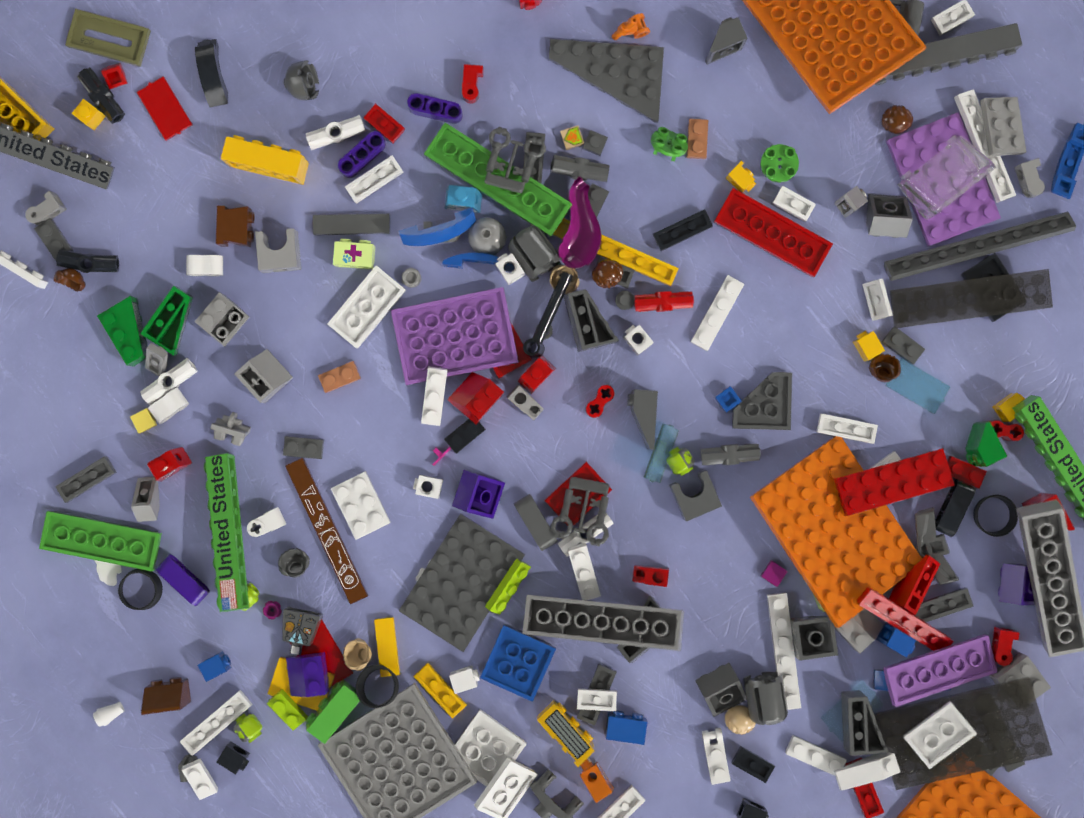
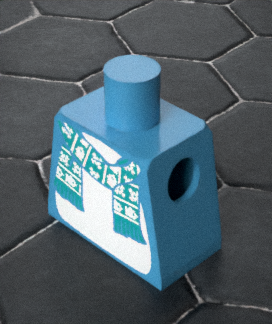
M449 185L446 190L444 209L463 211L473 207L474 213H480L482 193L477 188Z

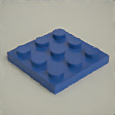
M503 624L480 678L533 702L556 647Z

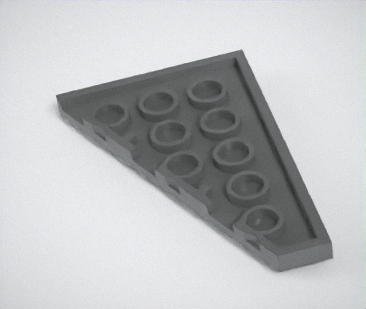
M550 39L549 60L562 66L563 69L574 73L588 84L599 88L600 91L606 92L627 107L633 108L637 113L643 114L653 120V122L658 123L664 47Z

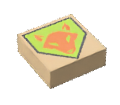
M578 125L560 131L566 151L584 145Z

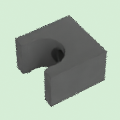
M706 470L698 472V477L701 480V489L695 496H685L681 491L680 485L676 482L669 485L681 515L686 522L722 507Z

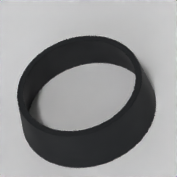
M996 494L984 497L974 508L973 517L975 524L980 530L990 536H1005L1017 524V507L1011 499L1003 495ZM988 498L1002 500L1009 509L1007 525L996 532L984 530L978 520L979 508Z
M142 569L130 571L123 577L118 587L121 602L133 610L152 608L159 602L163 591L159 576L153 571ZM131 574H144L154 584V597L145 607L136 608L130 605L124 598L123 583Z
M383 665L368 666L357 678V697L362 704L369 708H380L389 705L398 694L399 682L396 675ZM380 669L387 670L393 677L394 691L386 703L376 705L370 702L365 695V681L372 672Z

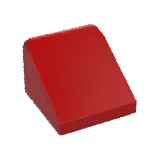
M121 63L102 69L101 72L109 90L128 84Z

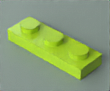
M516 558L485 605V608L500 615L506 608L512 595L516 593L522 580L527 576L531 566Z

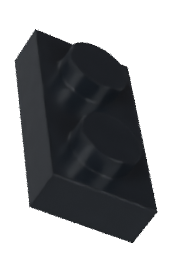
M468 419L444 438V440L457 454L486 429L480 422L476 425Z
M742 746L739 747L731 761L732 765L764 783L767 782L775 768L774 764Z

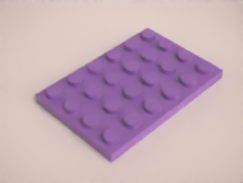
M959 112L886 141L928 247L1001 218Z
M504 287L391 310L406 385L426 382L428 366L448 369L447 377L519 363Z

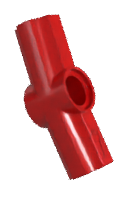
M663 291L655 292V294L634 295L635 312L673 311V309L693 308L694 296L689 291L675 293Z

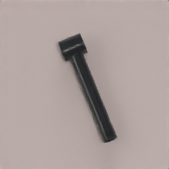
M564 271L559 275L560 278L533 338L526 340L523 345L524 352L531 357L538 358L544 354L545 347L543 341L566 293V289L570 282H572L573 276ZM536 343L538 349L535 353H531V346Z

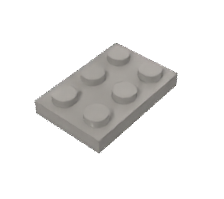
M1018 97L984 98L980 100L989 156L1022 155L1026 153Z

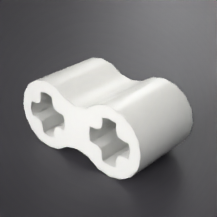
M187 255L186 275L223 276V256Z
M175 388L151 404L148 410L156 421L162 424L187 407L189 402L181 391Z

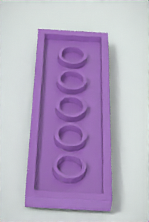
M983 634L883 667L892 706L897 707L997 673L989 635Z

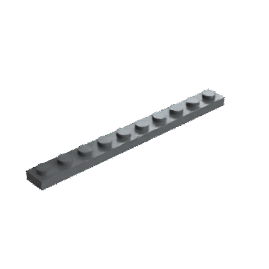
M1064 212L884 262V268L890 281L1072 232L1075 231L1076 224L1069 212Z

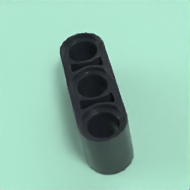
M959 479L954 481L955 485L951 486L935 519L936 530L949 537H953L956 534L976 492L975 487Z

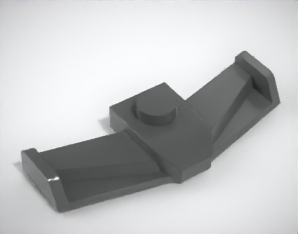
M932 507L920 510L915 514L917 551L921 558L929 555L940 563L934 576L939 585L959 581L958 576L944 557V555L950 554L945 535H936L935 510Z

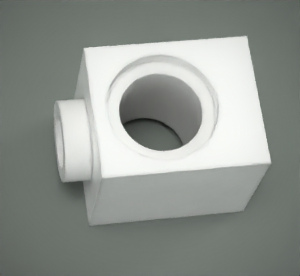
M506 253L497 259L496 267L508 285L525 276L524 271L512 253L510 255ZM507 263H511L515 266L513 272L508 273L504 271V266Z
M632 325L625 331L626 336L624 340L637 356L654 343L640 325L637 327ZM640 334L642 336V343H634L632 336Z
M419 475V479L415 478L413 489L416 490L415 494L439 499L443 479ZM425 481L432 483L433 488L430 492H426L422 487Z
M472 665L452 671L449 674L455 694L476 688L478 685L477 681H480L477 669L474 670Z

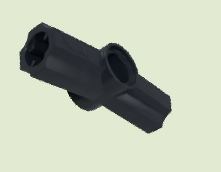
M59 249L56 257L57 266L80 270L83 273L119 272L118 255L83 254ZM85 259H89L92 262L91 268L85 266Z

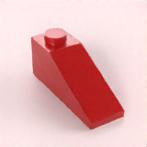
M925 555L907 573L906 577L895 585L889 599L916 615L940 563L931 556Z

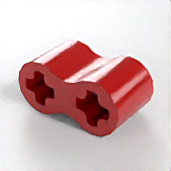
M609 385L601 386L597 390L596 398L586 405V414L591 418L599 417L603 412L604 405L613 399L614 389ZM606 389H608V394L610 395V398L605 397L603 399L601 397V390L605 391ZM590 405H598L599 413L591 414Z
M998 420L990 421L993 428L996 429L997 436L1002 437L1006 441H1019L1024 436V429L1019 424L1005 425Z

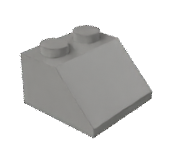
M864 608L840 628L834 626V629L855 651L862 653L875 640L883 624L873 613Z

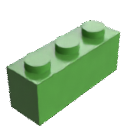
M344 679L340 683L337 682L332 687L329 697L324 698L319 703V709L316 713H311L307 718L306 731L325 744L360 702L356 694V688Z

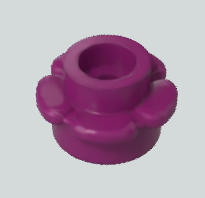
M277 601L266 602L263 614L270 620L279 617L282 613L280 603Z

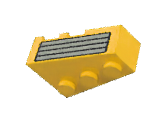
M553 700L537 716V721L553 739H556L562 746L561 749L573 757L575 760L574 764L579 767L595 752L592 741L594 738L587 730L583 732L579 727L580 723L574 716L570 718L566 714L567 709L560 702L557 704Z

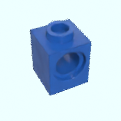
M222 651L202 661L197 666L207 682L231 669V660Z

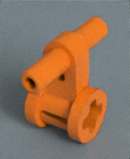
M644 13L636 14L630 17L628 21L621 23L612 34V39L618 40L621 36L633 34L635 39H639L648 35L650 29L646 27Z

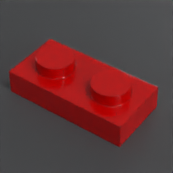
M376 103L363 117L365 121L393 144L405 131V128Z
M949 456L947 462L952 478L959 479L980 489L987 471Z

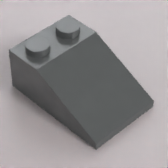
M633 390L631 394H628L627 406H631L630 410L646 448L654 450L658 391Z

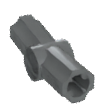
M554 155L550 169L553 173L567 175L575 180L580 176L583 181L589 179L607 182L610 165L590 162V160L585 158L572 159Z
M730 444L701 449L702 465L740 464V462L760 460L761 456L759 444Z

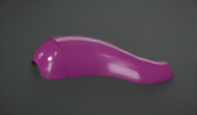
M580 176L574 181L569 191V202L572 203L570 208V226L568 232L563 237V242L560 244L558 251L559 258H562L561 261L567 267L573 269L590 265L599 251L602 238L599 222L588 197L590 186Z

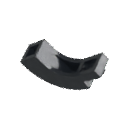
M216 39L198 42V47H195V58L200 82L209 108L228 104V91L219 64L218 42Z

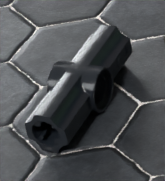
M89 67L81 70L77 78L88 91V96L92 102L102 110L112 124L121 121L126 114L115 101L113 93L101 82L92 68Z

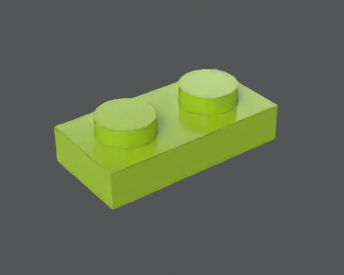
M283 689L267 702L268 706L292 730H295L308 718V715Z

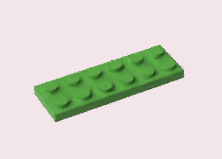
M47 511L39 549L154 571L162 533Z

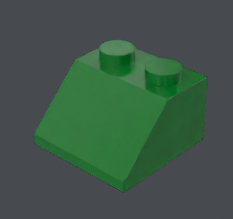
M990 421L973 423L965 447L967 452L966 458L971 465L988 467L1008 457Z

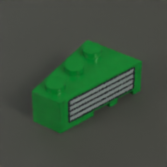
M173 286L140 334L173 356L177 355L193 297L179 287Z
M129 296L97 315L127 366L134 367L146 360L148 345L146 337L140 334L143 326L137 298Z

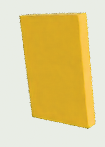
M279 658L267 694L274 696L283 689L296 704L317 711L319 703L324 698H328L329 692L326 695L313 697L291 696L286 658ZM328 672L329 688L331 689L335 674Z

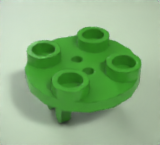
M659 127L658 131H655L651 136V144L655 148L653 154L657 155V152L671 156V161H675L676 157L686 153L688 149L687 137L684 134L669 131L665 127Z
M777 144L766 149L761 157L760 166L766 178L772 182L781 183L795 176L799 167V159L793 147Z

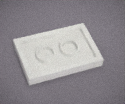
M366 471L331 488L355 540L391 523Z
M949 701L903 735V737L930 769L977 733L952 702Z
M507 757L474 806L477 810L495 818H508L538 774L535 770Z

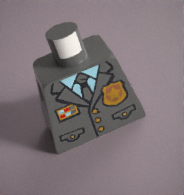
M287 607L283 610L282 639L283 641L291 642V654L301 655L303 645L310 646L313 643L323 617L322 613Z

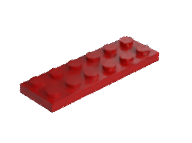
M732 188L714 220V223L813 278L816 276L833 245L830 241L735 188Z
M943 448L834 479L845 516L955 485Z

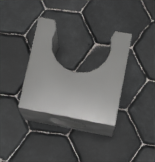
M294 228L286 230L287 242L279 250H271L269 248V238L262 231L255 232L259 271L262 273L301 270L299 236Z

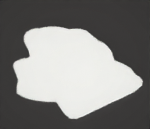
M95 560L99 579L109 586H115L117 584V574L122 572L121 565Z

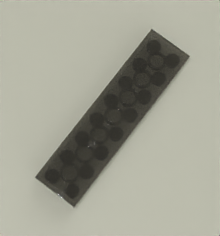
M1049 269L890 290L895 328L1053 308Z

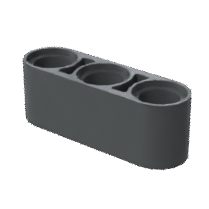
M531 494L513 503L541 551L558 542Z

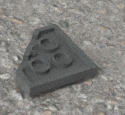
M772 372L733 409L732 429L791 430L792 373Z

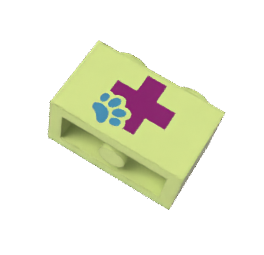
M340 239V242H334L333 265L335 267L374 268L375 246L371 244V241L359 240V243H352L350 239Z

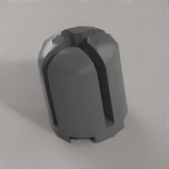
M530 226L521 230L510 240L508 245L509 252L514 255L531 282L538 280L539 274L543 275L547 271H551L562 260L542 230L536 226Z
M762 672V675H758L755 678H751V675L743 678L749 717L752 722L758 725H775L786 719L788 708L782 674L778 676V672Z

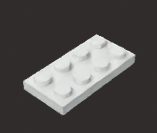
M376 265L328 322V325L358 349L405 293L406 289Z

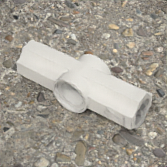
M358 115L338 123L331 122L326 127L306 133V138L310 149L314 150L332 143H341L346 138L366 131L361 116ZM334 129H340L338 136H331Z
M186 358L167 373L161 374L157 380L140 391L142 398L149 405L158 401L169 391L178 388L181 383L197 373L195 365L189 358ZM168 377H171L172 384L168 387L165 381Z
M606 513L604 524L608 528L614 523ZM598 514L583 524L582 529L589 528L590 525L596 522ZM594 528L591 536L596 537L603 530ZM574 531L557 544L568 557L567 548L588 543L589 541L587 538H582L580 532Z

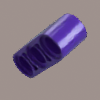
M418 93L411 94L407 99L408 107L414 115L451 124H457L463 118L461 106L456 102ZM414 101L421 102V106L418 108L412 107ZM438 105L440 109L438 112H431V107ZM453 109L459 111L455 117L449 115V112Z
M377 131L369 133L339 160L338 169L343 176L347 178L354 177L385 149L386 141L382 134ZM375 138L381 139L380 144L377 146L372 145V141ZM360 151H366L367 154L364 158L360 159L357 157ZM346 164H352L350 171L346 172L343 170Z
M171 554L156 568L157 573L193 606H197L210 593L209 588Z

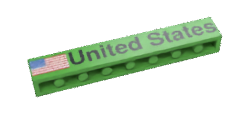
M1030 395L1012 408L1016 413L1014 416L1025 427L1026 430L1024 432L1027 437L1035 443V450L1046 460L1044 462L1046 467L1053 471L1057 484L1065 490V497L1074 504L1076 514L1084 520V465L1041 397Z
M228 453L205 457L204 470L207 474L206 490L209 493L207 506L211 515L209 526L213 536L211 546L215 557L213 559V566L216 569L217 606L220 612L249 609L235 456Z

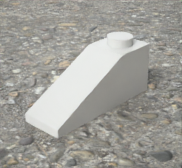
M890 752L873 754L834 771L841 791L880 781L900 773L895 754Z

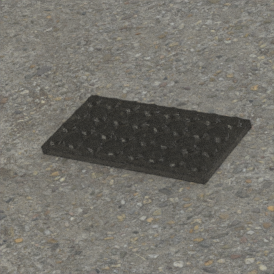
M1029 677L874 713L888 752L895 754L900 773L892 776L896 790L1053 755ZM951 701L977 734L929 769L904 739L903 735Z

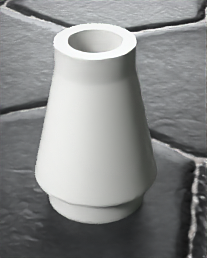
M121 702L98 708L93 713V717L99 727L106 726L121 713L125 712Z

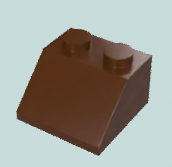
M182 677L171 678L169 682H163L162 679L151 681V684L144 688L141 715L176 711L184 708L191 702L188 679L182 680Z

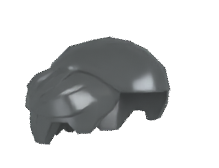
M289 549L279 557V571L284 576L300 577L309 567L310 558L301 549Z

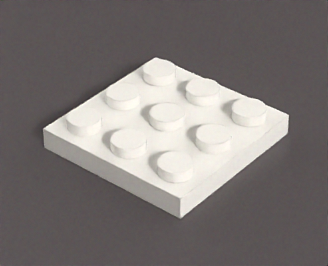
M479 709L455 743V746L476 779L487 787L506 758L508 757L515 761L527 742Z

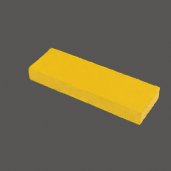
M394 617L374 619L379 665L387 667L395 675H400ZM380 669V677L392 676L389 671Z
M429 663L425 664L413 676L452 719L467 706Z

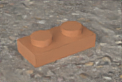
M689 119L687 158H707L708 120Z
M354 361L318 375L325 393L361 379Z

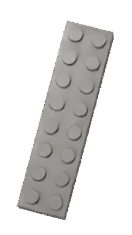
M1057 499L1016 508L1043 647L1049 657L1084 651V617L1064 508Z
M527 595L523 634L681 651L684 611Z

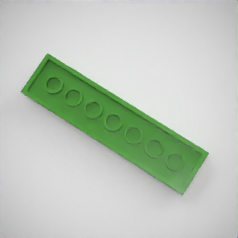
M447 123L443 124L424 153L427 158L472 187L477 188L480 192L531 225L540 228L542 232L550 237L572 206V203L531 177L528 183H525L522 193L485 184L486 167L491 151ZM498 156L497 161L505 163L504 171L494 169L491 174L505 177L509 163ZM512 165L508 179L522 182V177L519 174H513L514 166Z

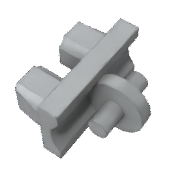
M232 412L230 417L224 415L222 419L217 418L216 422L211 424V429L214 430V439L224 440L226 435L229 434L232 435L231 443L238 446L244 442L245 437L250 433L251 427L242 425L243 420L237 419V413Z

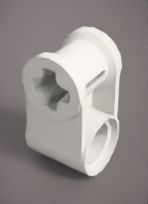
M279 507L249 522L247 525L249 535L258 537L286 525ZM256 525H261L259 531H254L253 528Z

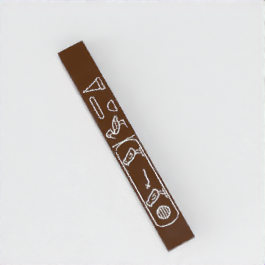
M304 458L286 465L289 476L350 605L368 597L369 595Z

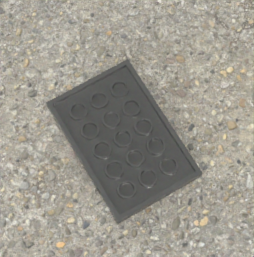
M460 514L399 609V612L464 652L489 613L485 605L516 558L522 561L525 554L465 515Z

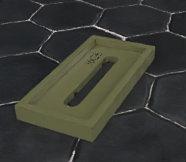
M75 9L65 45L68 48L141 67L151 30ZM92 30L132 42V45L125 47L85 36V31Z

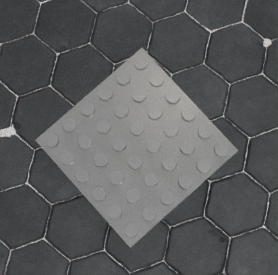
M416 683L399 692L389 705L372 709L333 734L325 744L322 742L318 744L319 749L363 818H421L478 781Z

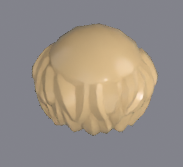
M566 265L555 266L550 273V284L553 289L557 285L560 278L559 275L564 271L573 276L572 282H570L565 294L575 291L580 283L577 271Z
M360 638L352 640L344 647L343 660L349 669L361 671L366 668L371 660L372 652L364 640Z
M743 705L732 707L725 714V724L732 733L746 734L752 731L756 725L749 717L748 708Z

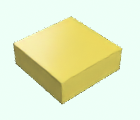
M148 408L130 416L138 434L157 426Z

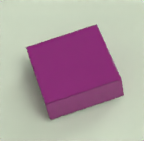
M770 560L760 576L778 587L788 571Z

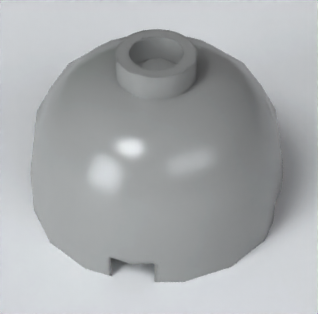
M481 218L469 229V244L477 253L496 255L505 245V229L500 222L493 218Z

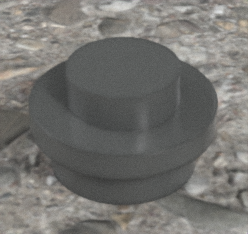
M621 291L615 299L617 307L621 310L630 309L635 301L633 294L629 291Z

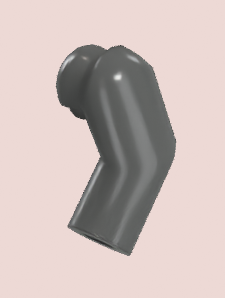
M188 754L179 763L180 782L188 781L182 772V767L197 760V756Z

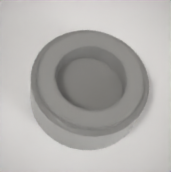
M408 268L402 274V281L409 288L417 287L421 282V274L414 268Z

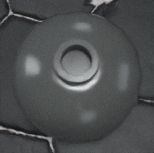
M308 60L292 64L287 69L284 78L285 88L294 98L299 100H312L317 98L319 90L316 91L315 83L319 84L317 71L313 64H308Z

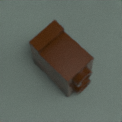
M217 206L216 244L220 247H228V243L251 247V242H254V232L251 229L252 223L255 221V214L252 212V209L248 206L228 209L226 206Z

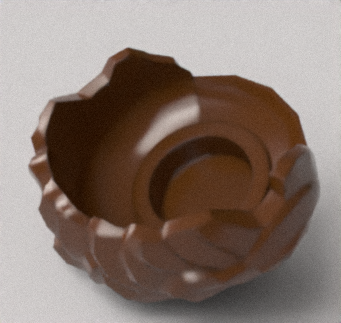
M893 105L885 110L881 123L885 130L893 134H900L911 127L913 116L904 106Z
M609 259L601 260L592 271L594 282L599 287L609 289L618 285L623 275L622 265L615 260Z
M66 268L55 272V283L66 285L76 292L82 291L86 287L82 274L75 269Z
M889 354L877 355L871 361L869 371L878 381L890 382L899 377L901 373L900 362L895 356Z

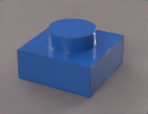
M731 386L714 397L725 413L742 402Z

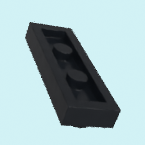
M704 209L653 233V237L662 252L712 228L713 225Z

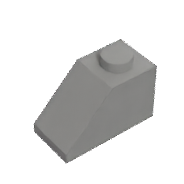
M856 186L834 202V204L846 218L867 203L868 200L866 199V193Z
M155 477L138 478L131 508L137 522L157 520L160 507L158 481Z

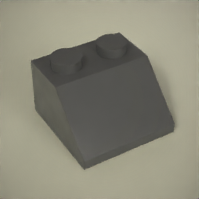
M730 17L721 22L706 58V64L742 50L747 36L739 17L734 19Z
M869 194L866 218L868 234L877 237L907 238L913 219L907 197Z
M805 616L790 619L794 653L799 661L838 656L834 624L828 616Z
M730 663L721 665L716 670L704 674L695 680L714 717L747 700L740 680Z

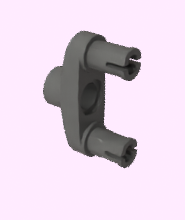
M547 769L537 782L534 781L530 785V788L540 801L534 808V811L541 818H550L552 814L557 818H573L574 814L584 803L575 795L570 803L561 809L545 793V789L556 779V776Z

